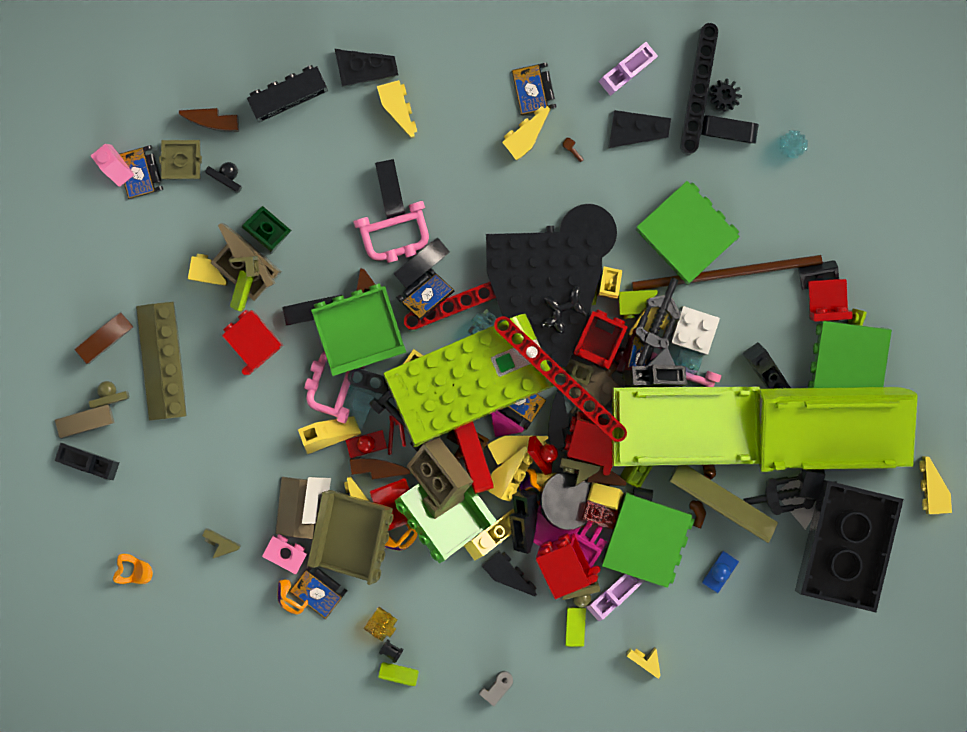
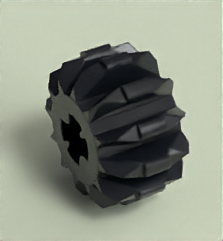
M725 79L724 85L721 80H718V87L716 85L711 87L715 92L709 93V96L715 97L710 103H718L715 109L722 105L723 112L726 111L727 106L730 110H733V104L736 106L740 104L736 99L742 98L741 94H736L741 88H733L736 84L735 81L728 85V79ZM721 91H723V93L725 91H728V97H730V99L726 98L724 100L722 98L723 94L721 93Z

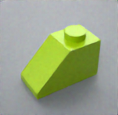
M657 290L619 292V315H623L624 319L635 318V314H640L646 307L645 301L657 295Z

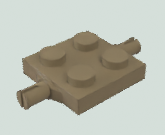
M613 362L610 368L606 370L599 369L595 364L591 363L590 366L595 369L588 386L577 382L603 407L612 399V388H621L614 382L611 376L618 367L615 366L611 370L615 365ZM573 387L569 393L574 398H578L581 391L579 388ZM586 401L583 407L593 411L595 404L592 401ZM575 406L570 412L573 414L577 407Z

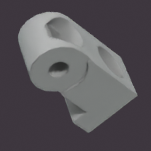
M507 671L499 672L492 686L488 690L483 687L479 695L492 706H495L512 686V675Z

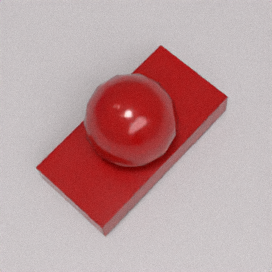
M383 430L345 440L350 458L387 449Z
M536 436L529 437L528 454L545 475L551 474L553 461L558 456L557 448L552 444L542 445Z

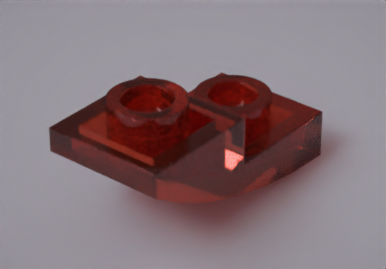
M587 500L582 519L614 530L619 511Z

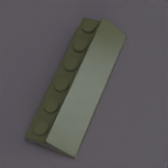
M174 302L136 306L149 421L187 416L185 388Z
M678 465L677 468H674L669 479L671 483L765 542H770L777 527V521L688 465Z

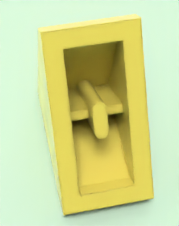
M603 267L598 296L618 299L622 270Z
M592 482L587 501L619 512L624 493L621 489Z

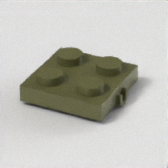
M161 140V156H159L161 179H201L202 156H200V140Z

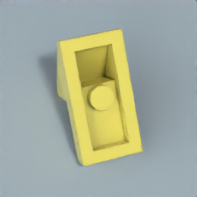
M655 647L646 659L644 658L645 654L637 648L635 651L630 648L626 653L627 657L659 679L661 675L657 649Z

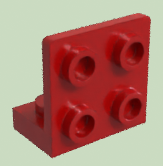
M846 279L808 282L810 320L816 322L852 319V311L848 310Z
M405 478L370 491L374 503L393 508V521L389 525L388 531L408 524V519L398 511L394 501L410 489Z

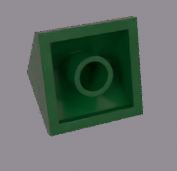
M263 206L242 225L245 231L272 253L292 231Z

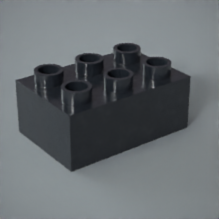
M824 480L819 499L816 501L795 591L801 595L876 613L904 499Z

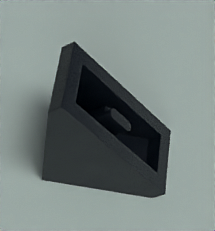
M802 468L799 497L818 501L826 476L824 469Z

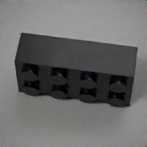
M313 65L302 69L303 73L298 75L295 73L290 74L281 83L275 81L267 85L268 89L263 91L258 89L249 93L250 97L247 100L256 120L260 123L328 92L318 66L313 67Z

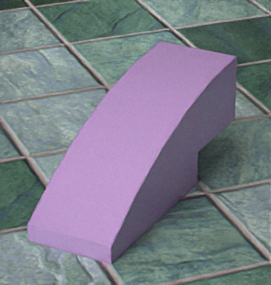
M645 42L598 82L611 96L658 56L648 43Z
M622 574L586 608L598 621H601L628 598L645 580Z

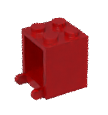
M597 309L595 312H590L573 354L605 369H609L628 327L624 325L625 321L616 317L612 320L607 317V313ZM599 319L614 326L613 333L611 334L596 327L597 320Z
M245 310L238 316L240 320L237 323L231 322L223 329L225 333L222 336L247 364L242 369V374L250 375L284 345L255 311Z
M577 411L576 417L572 416L569 426L571 435L567 434L564 450H567L568 457L604 466L603 474L607 476L612 469V439L584 413ZM598 417L599 424L607 425L609 423L608 419Z
M565 533L559 536L556 541L551 542L549 540L540 545L541 547H539L535 559L554 599L587 587L598 580L597 574L601 570L598 565L590 567L574 533L570 535Z

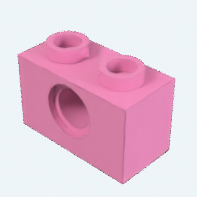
M280 534L278 536L273 535L262 557L297 574L307 555V552H305L306 548L297 543L295 545L288 543L289 539ZM281 549H290L291 556L283 558L281 556Z

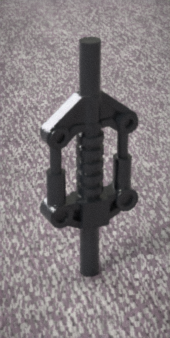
M671 278L665 295L649 298L645 301L646 310L641 316L637 327L633 329V335L644 345L636 366H644L651 348L664 349L669 346L668 340L672 333L675 320L680 318V312L672 298L678 280L675 278ZM653 307H658L659 309L656 310L657 314L654 315L653 323L650 325L651 328L647 332L644 330V327L648 320L649 311ZM668 313L671 320L662 338L656 335H658V330H660V326L663 324L664 316Z
M801 473L798 476L789 478L787 476L776 479L769 478L766 481L765 495L743 498V501L750 505L766 502L774 515H780L781 513L794 511V509L799 508L811 509L815 503V500L805 498L802 504L780 506L779 500L798 498L800 487L789 488V490L784 489V491L779 490L777 492V485L788 484L796 480L801 481Z

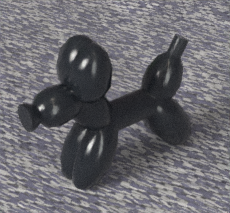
M578 286L571 290L569 302L559 305L552 297L546 296L544 298L546 305L554 311L552 318H547L544 322H541L542 328L554 326V329L562 334L565 332V325L560 321L563 311L573 309L576 313L583 314L585 317L588 315L584 311L582 304L578 302L580 298Z

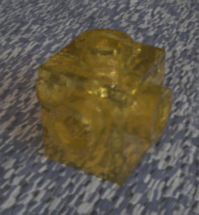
M378 607L363 629L383 642L386 636L391 637L395 632L396 628L394 625L398 619L381 607Z

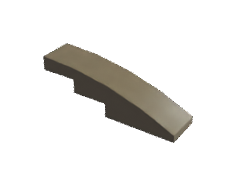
M221 223L218 225L234 258L258 256L226 224ZM258 256L259 273L266 287L276 284L267 267Z

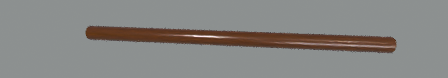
M821 255L704 271L691 283L823 264ZM676 275L632 282L633 291L667 287L671 278L678 280L677 285L686 283Z

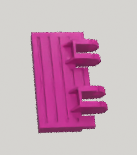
M540 505L537 510V524L533 543L540 546L546 541L551 540L553 542L558 540V537L565 533L569 535L574 533L590 567H593L607 544V541L601 537L597 544L594 543L603 527L599 525L591 538L585 535L593 522L590 519L586 522L580 534H578V531L581 527L572 530L558 529L546 521L540 510Z

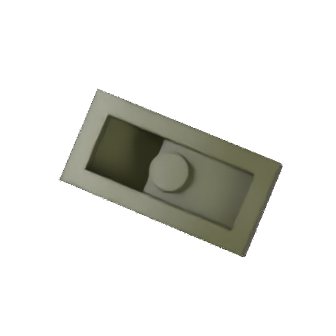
M564 458L561 459L559 466L563 468V472L574 474L575 471H578L575 486L597 473L600 469L599 466Z
M208 528L205 529L202 535L206 538L205 541L214 546L216 543L219 544L213 558L237 551L241 547L240 544Z

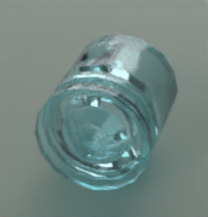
M681 347L675 366H685L686 372L697 375L704 354L694 350L688 351V348L684 349V347Z

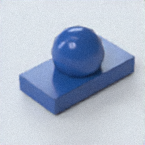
M722 551L702 583L719 593L739 561Z

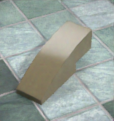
M110 405L55 420L59 438L115 423Z

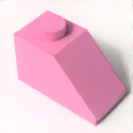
M104 144L91 155L99 168L119 187L134 176V173L110 144Z

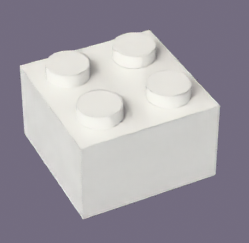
M682 306L680 318L677 319L670 343L708 355L720 318Z

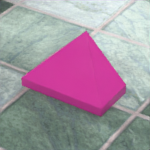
M499 411L491 413L495 437L524 431V428Z

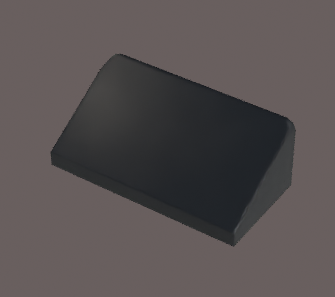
M835 260L823 262L820 265L798 268L802 290L808 289L809 281L839 279L838 265Z

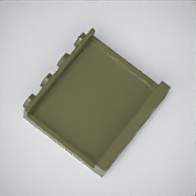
M333 490L324 491L321 497L307 566L313 568L320 566L366 580L368 585L376 583L381 576L380 566L385 558L384 547L389 539L388 529L393 521V508Z

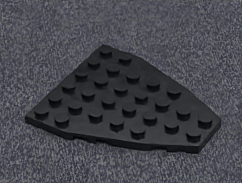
M601 231L486 234L487 275L502 316L510 319L526 314L541 349L560 367H567L586 325L602 272ZM578 286L580 289L578 302L582 304L584 311L588 315L585 317L583 314L576 313L573 309L563 311L560 321L565 325V332L562 334L558 333L554 326L542 328L541 322H544L547 318H552L554 311L546 305L544 298L546 296L552 297L559 305L569 302L571 290ZM547 361L549 367H552V363Z

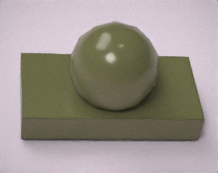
M104 381L100 383L97 389L100 398L89 401L90 408H97L129 399L130 396L128 391L116 394L115 385L112 382Z
M598 580L587 587L563 596V600L573 598V602L577 607H587L591 602V594L601 592Z

